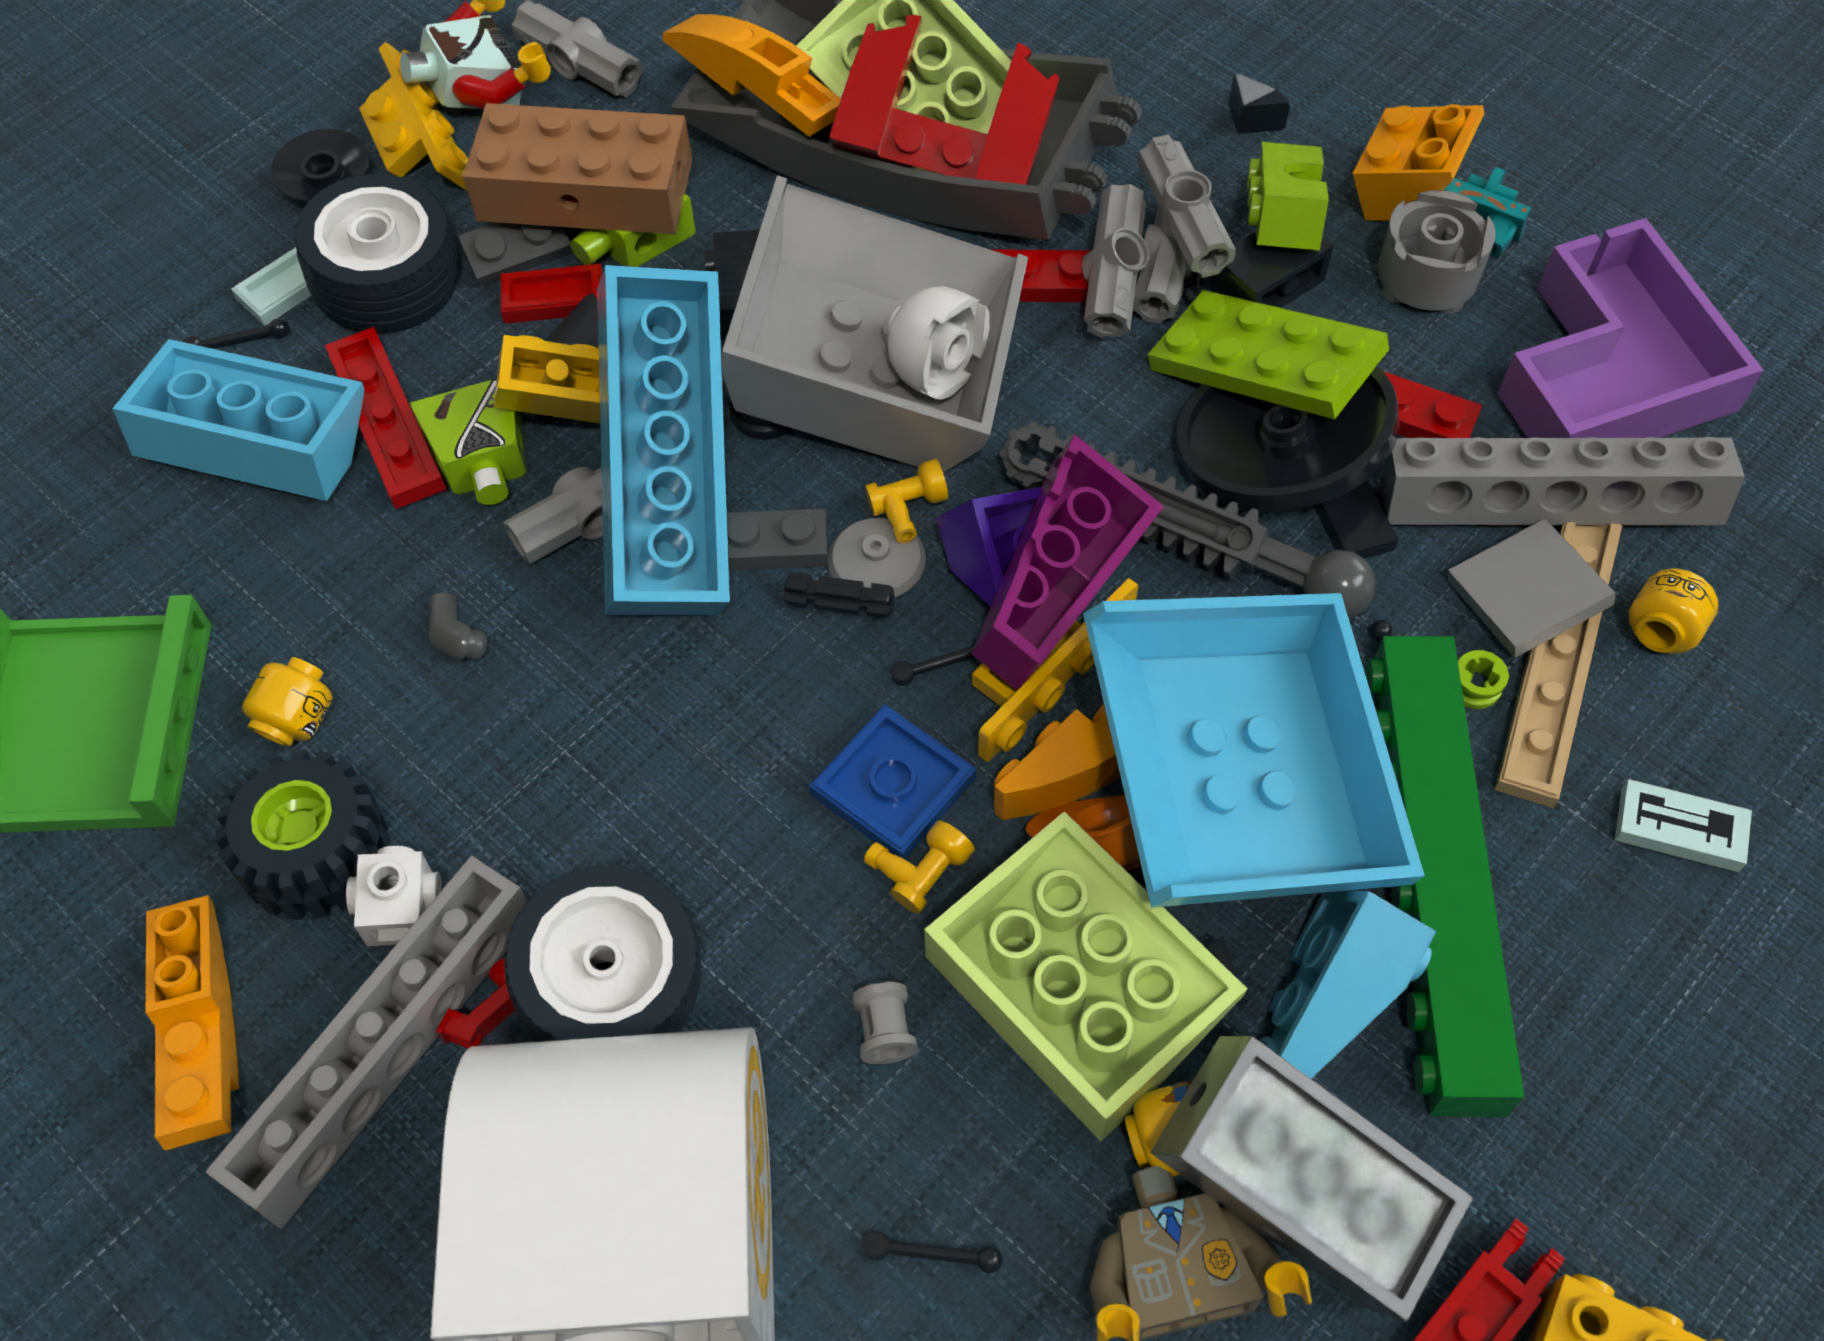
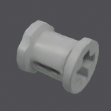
M898 982L870 984L859 988L853 993L854 1010L860 1012L865 1041L859 1048L860 1057L863 1062L869 1064H889L907 1059L917 1052V1040L915 1036L910 1035L908 1032L904 1004L908 1001L906 985Z

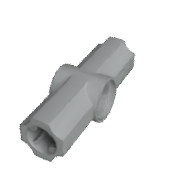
M529 0L517 8L515 20L511 24L514 37L525 44L539 43L552 67L562 77L574 80L581 75L612 94H620L625 98L637 89L638 80L643 73L640 60L607 42L600 28L590 19L581 17L575 22H571L540 3L535 4Z
M1170 135L1152 138L1145 148L1139 150L1138 165L1161 209V229L1167 236L1176 239L1192 272L1200 273L1202 278L1219 274L1226 265L1234 261L1236 248L1210 201L1211 182L1204 174L1194 170L1180 141L1172 140Z
M1130 183L1126 185L1111 184L1101 192L1094 248L1084 256L1082 261V271L1085 279L1089 282L1084 321L1088 325L1087 331L1101 338L1106 336L1120 338L1130 331L1137 273L1147 266L1150 258L1148 246L1142 238L1146 201L1143 199L1144 191Z
M1160 207L1157 209L1154 225L1149 224L1144 240L1148 246L1150 258L1147 266L1140 271L1133 310L1141 315L1143 321L1161 324L1163 320L1175 317L1182 296L1184 280L1190 279L1192 272L1176 239L1167 236L1161 229Z
M578 467L568 471L556 482L551 496L503 522L507 535L525 563L531 564L581 535L589 540L603 537L601 468L593 471L588 467Z

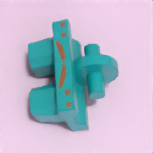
M1499 167L1493 170L1489 179L1471 173L1467 183L1454 178L1443 190L1470 198L1478 204L1476 212L1485 221H1487L1488 216L1490 217L1495 227V241L1490 255L1496 258L1501 256L1512 240L1519 242L1525 231V223L1531 207L1515 202L1519 191L1502 185L1506 170Z

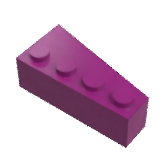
M1075 434L1049 469L971 653L1016 690L1044 662L1164 508L1160 502Z

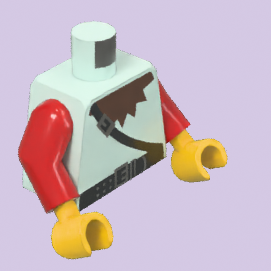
M473 0L470 4L465 1L448 19L441 23L429 24L423 29L420 52L402 53L400 57L401 74L406 83L428 82L439 102L446 107L477 108L484 110L486 103L519 105L522 90L526 88L524 82L528 79L533 83L546 81L549 78L551 68L539 43L532 42L526 44L519 50L517 57L492 17L480 16L484 10L487 12L501 10L505 5V0Z

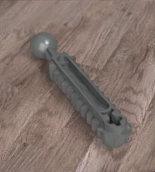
M1030 422L1029 426L1009 431L1010 437L1005 442L1004 449L1000 450L999 453L1004 466L1008 470L1006 475L1013 484L1019 483L1025 489L1042 487L1050 469L1047 462L1037 458H1032L1027 465L1023 457L1026 453L1035 455L1040 448L1046 460L1053 464L1074 435L1070 434L1063 442H1060L1056 428L1050 426L1047 429L1046 427L1038 426L1037 422ZM1090 442L1088 445L1098 453L1096 445ZM1109 451L1104 456L1107 461L1164 506L1142 536L1145 542L1151 543L1158 535L1162 536L1163 547L1166 551L1170 552L1178 544L1183 545V554L1187 560H1191L1198 553L1204 554V568L1207 570H1211L1219 561L1223 562L1225 578L1229 581L1241 570L1253 575L1257 568L1303 588L1304 594L1341 593L1349 619H1353L1366 611L1374 600L1377 587L1375 573L1367 560L1355 552L1339 549L1325 552L1318 557L1312 556L1269 538L1268 528L1259 524L1257 509L1252 508L1244 517L1238 516V503L1232 501L1225 509H1221L1218 507V498L1214 493H1211L1202 501L1198 499L1197 487L1192 484L1185 491L1181 492L1177 490L1178 483L1173 476H1170L1161 484L1157 482L1158 475L1156 469L1150 467L1143 475L1137 474L1138 467L1134 460L1130 459L1121 467L1118 466V458L1115 452Z

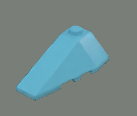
M1370 891L1324 892L1289 960L1299 966L1295 979L1284 991L1279 990L1275 993L1268 1011L1273 1013L1272 1023L1275 1025L1271 1037L1264 1036L1259 1041L1312 1079L1406 990L1409 982L1417 980L1422 975L1431 958V949L1428 946L1436 931Z

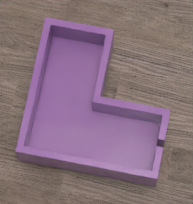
M1644 218L1605 230L1601 240L1596 234L1554 246L1537 290L1569 335L1514 353L1498 395L1527 438H1661L1740 411L1764 370L1650 222Z

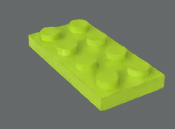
M1203 290L1147 355L1152 371L1336 419L1389 351V343L1386 332Z

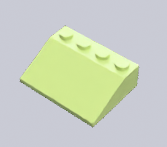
M842 0L796 45L812 57L809 70L828 89L841 98L867 24L874 23L876 31L906 26L905 16L919 15L922 17V23L896 109L985 134L989 132L1011 64V60L954 0Z
M1065 811L924 929L926 958L1100 1142L1125 1120V1116L1133 1112L1134 1103L1146 1092L1156 1090L1246 994L1248 989L1164 907L1151 908L1148 892Z

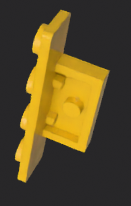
M384 42L378 50L391 77L378 90L368 96L366 102L359 107V110L387 171L398 177H403L428 154L434 168L439 173L467 191L463 174L468 158L455 144L451 136L454 133V129L449 121L440 113L436 105L439 102L438 98L426 82L406 83L400 69V57L402 53H409V51L404 49L402 52H399L387 42Z
M1128 578L1106 601L1136 600L1139 585ZM1075 620L1044 662L1018 690L1014 689L983 663L972 673V685L1001 707L979 730L978 755L986 762H989L1001 749L1004 752L1012 750L1025 734L1027 722L1039 710L1043 713L1051 710L1061 698L1065 690V683L1076 672L1081 675L1085 674L1095 664L1085 622L1080 624Z

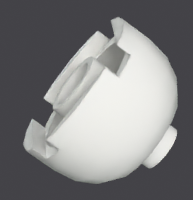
M945 286L929 287L920 290L905 301L902 306H899L891 315L888 323L889 361L901 380L914 390L937 400L954 395L966 384L972 375L964 371L971 356L973 355L981 359L986 348L990 331V315L987 307L978 303L980 300Z

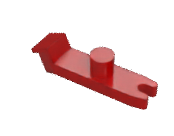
M505 957L497 961L488 973V977L499 989L469 1015L448 1008L436 1029V1033L443 1043L449 1044L451 1041L467 1049L472 1046H480L484 1037L515 1011L506 985Z

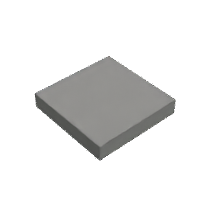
M1545 518L1448 570V582L1514 658L1613 606L1615 602V592Z

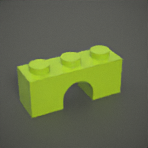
M1262 142L1259 159L1250 158L1246 185L1248 189L1247 207H1249L1248 225L1256 226L1257 245L1320 250L1329 202L1327 183L1321 181L1324 167L1322 147Z

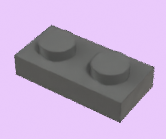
M495 222L458 235L460 246L478 287L500 280V274L526 271L572 254L570 241L563 227Z
M826 508L727 512L729 570L828 566Z

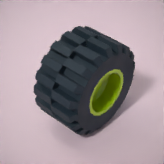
M307 751L294 752L292 760L284 761L280 755L268 760L269 767L260 772L256 767L244 775L248 781L242 787L233 786L227 794L231 805L220 807L217 820L222 828L215 830L216 843L222 850L219 854L248 896L256 904L260 903L266 912L275 916L283 911L288 919L302 920L305 912L310 911L313 917L317 919L328 916V908L334 905H338L341 910L347 908V881L349 877H357L358 855L377 854L380 848L390 846V838L386 833V830L389 829L386 819L360 774L357 775L353 766L346 761L341 760L336 763L331 754L319 752L315 759H311Z

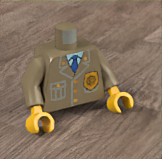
M1159 1166L1143 1169L1131 1176L1141 1209L1127 1212L1118 1217L1115 1233L1109 1235L1101 1243L1089 1284L1097 1320L1096 1341H1108L1112 1337H1122L1128 1341H1142L1252 1313L1263 1300L1261 1288L1267 1292L1269 1308L1276 1317H1283L1287 1314L1283 1294H1298L1307 1305L1312 1302L1308 1275L1301 1265L1284 1261L1269 1242L1255 1229L1229 1209L1219 1207L1217 1201L1207 1193L1179 1199L1172 1173Z

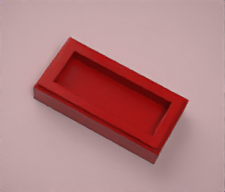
M601 264L500 274L501 315L504 324L566 318L585 296L594 293L597 298V288L603 273Z

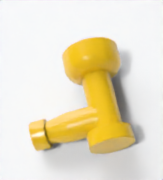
M936 458L922 462L917 469L916 476L880 487L875 482L864 485L872 515L875 517L886 513L889 522L893 526L895 538L899 543H908L917 536L916 528L913 522L910 521L909 511L905 504L906 501L924 496L928 502L936 504L949 499L945 477Z
M936 821L928 831L926 841L930 850L917 867L902 857L889 853V850L878 842L868 849L864 858V862L875 870L879 869L889 879L896 882L890 890L891 895L902 906L916 914H919L926 906L925 895L948 865L959 866L966 863L975 851L974 845L963 833L944 821Z

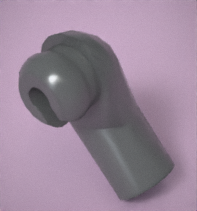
M436 593L429 598V639L433 648L460 661L465 657L474 661L483 657L487 648V637L483 631L471 630L469 625L458 621L457 597L449 593Z

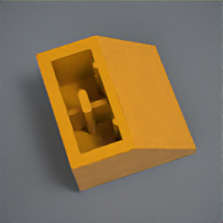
M1450 104L1437 107L1399 106L1396 108H1386L1352 173L1365 220L1390 221L1394 209L1404 200V205L1417 200L1419 193L1431 190L1443 191L1453 181L1485 114L1483 105L1460 106Z

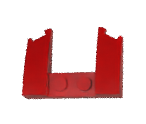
M905 16L906 26L876 31L874 23L867 24L829 136L833 147L921 171L954 177L1029 185L1060 81V77L1056 73L1049 79L1044 77L1027 61L1032 55V51L1025 45L1017 43L989 132L985 134L896 109L921 27V16Z

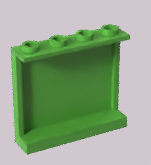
M193 595L169 596L166 615L11 621L0 608V833L175 827L212 626Z

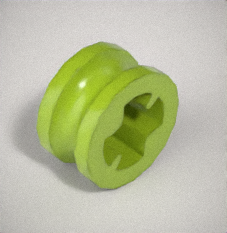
M1473 650L1465 653L1458 660L1464 705L1473 709H1486L1493 706L1500 699L1502 691L1508 683L1509 673L1507 666L1501 658L1488 651ZM1475 672L1487 677L1483 687L1471 683Z

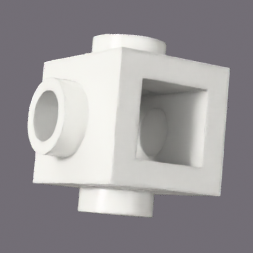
M387 846L380 848L377 854L358 855L357 877L348 878L346 902L349 914H355L354 927L367 946L396 945L442 891L441 877L439 872L431 871L422 851L415 852L409 847Z

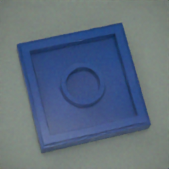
M884 704L809 785L810 795L872 841L886 847L889 853L905 859L927 835L935 822L941 819L976 779V768Z

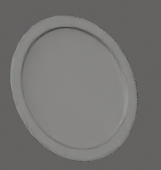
M869 518L849 525L836 536L828 552V569L832 578L864 582V587L871 588L872 583L890 585L894 588L895 597L909 591L919 581L926 565L925 548L918 535L908 543L897 542L893 533V526L885 518Z

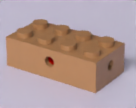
M486 103L463 174L476 220L482 222L675 234L693 162L686 119L684 115Z

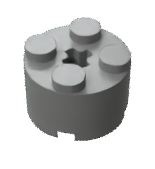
M1442 190L1419 193L1417 200L1404 205V200L1398 204L1391 215L1378 260V275L1383 284L1382 293L1386 299L1393 303H1405L1419 309L1439 310L1443 313L1452 314L1462 309L1464 303L1474 295L1479 286L1495 241V227L1489 216L1487 221H1485L1476 212L1478 204L1466 196Z

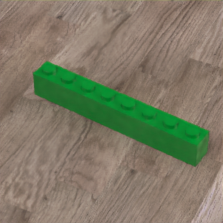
M1383 636L1375 658L1368 659L1366 662L1365 676L1370 693L1375 694L1376 713L1425 875L1413 885L1391 887L1392 903L1396 908L1436 931L1428 946L1431 949L1430 961L1422 975L1412 982L1413 992L1408 993L1406 1000L1408 1027L1410 1031H1418L1421 1053L1416 1055L1414 1061L1415 1087L1419 1095H1426L1428 1116L1507 1117L1525 1097L1454 636Z

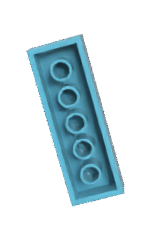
M605 265L597 288L605 615H718L730 602L718 272Z

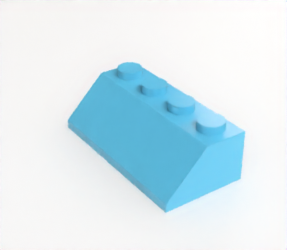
M168 339L112 409L132 456L327 501L352 464L365 390L363 382Z

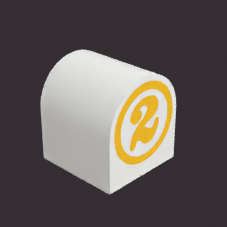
M754 1028L485 1045L468 1048L463 1054L454 1076L446 1116L431 1339L434 1341H775L768 1125L761 1057Z

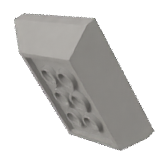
M777 175L721 354L722 375L735 411L919 467L922 462L936 458L943 473L984 448L991 433L1028 257L1018 254L1014 258L787 184V178ZM938 286L956 289L980 300L978 303L987 307L990 315V331L981 359L972 355L964 371L972 375L966 384L954 395L942 400H937L920 393L903 382L889 361L888 323L893 312L918 291Z

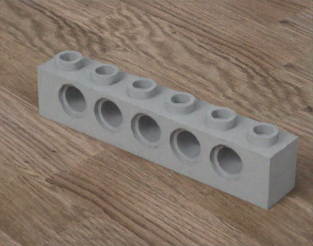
M1398 438L1393 451L1385 461L1380 488L1384 513L1391 525H1533L1544 518L1551 525H1563L1567 522H1576L1575 525H1726L1745 475L1732 438Z
M471 855L205 1172L282 1230L438 1037L436 1029L448 1008L458 1012L488 975L491 967L506 953L511 927L518 913L522 912L523 906L527 902L521 888Z

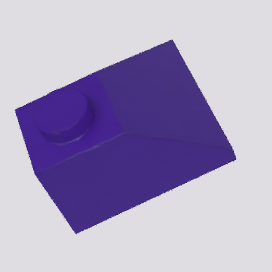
M1042 487L971 499L936 517L951 572L990 607Z

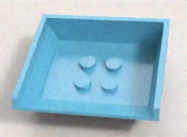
M1341 593L1102 601L1083 613L1151 908L1413 885L1425 876Z

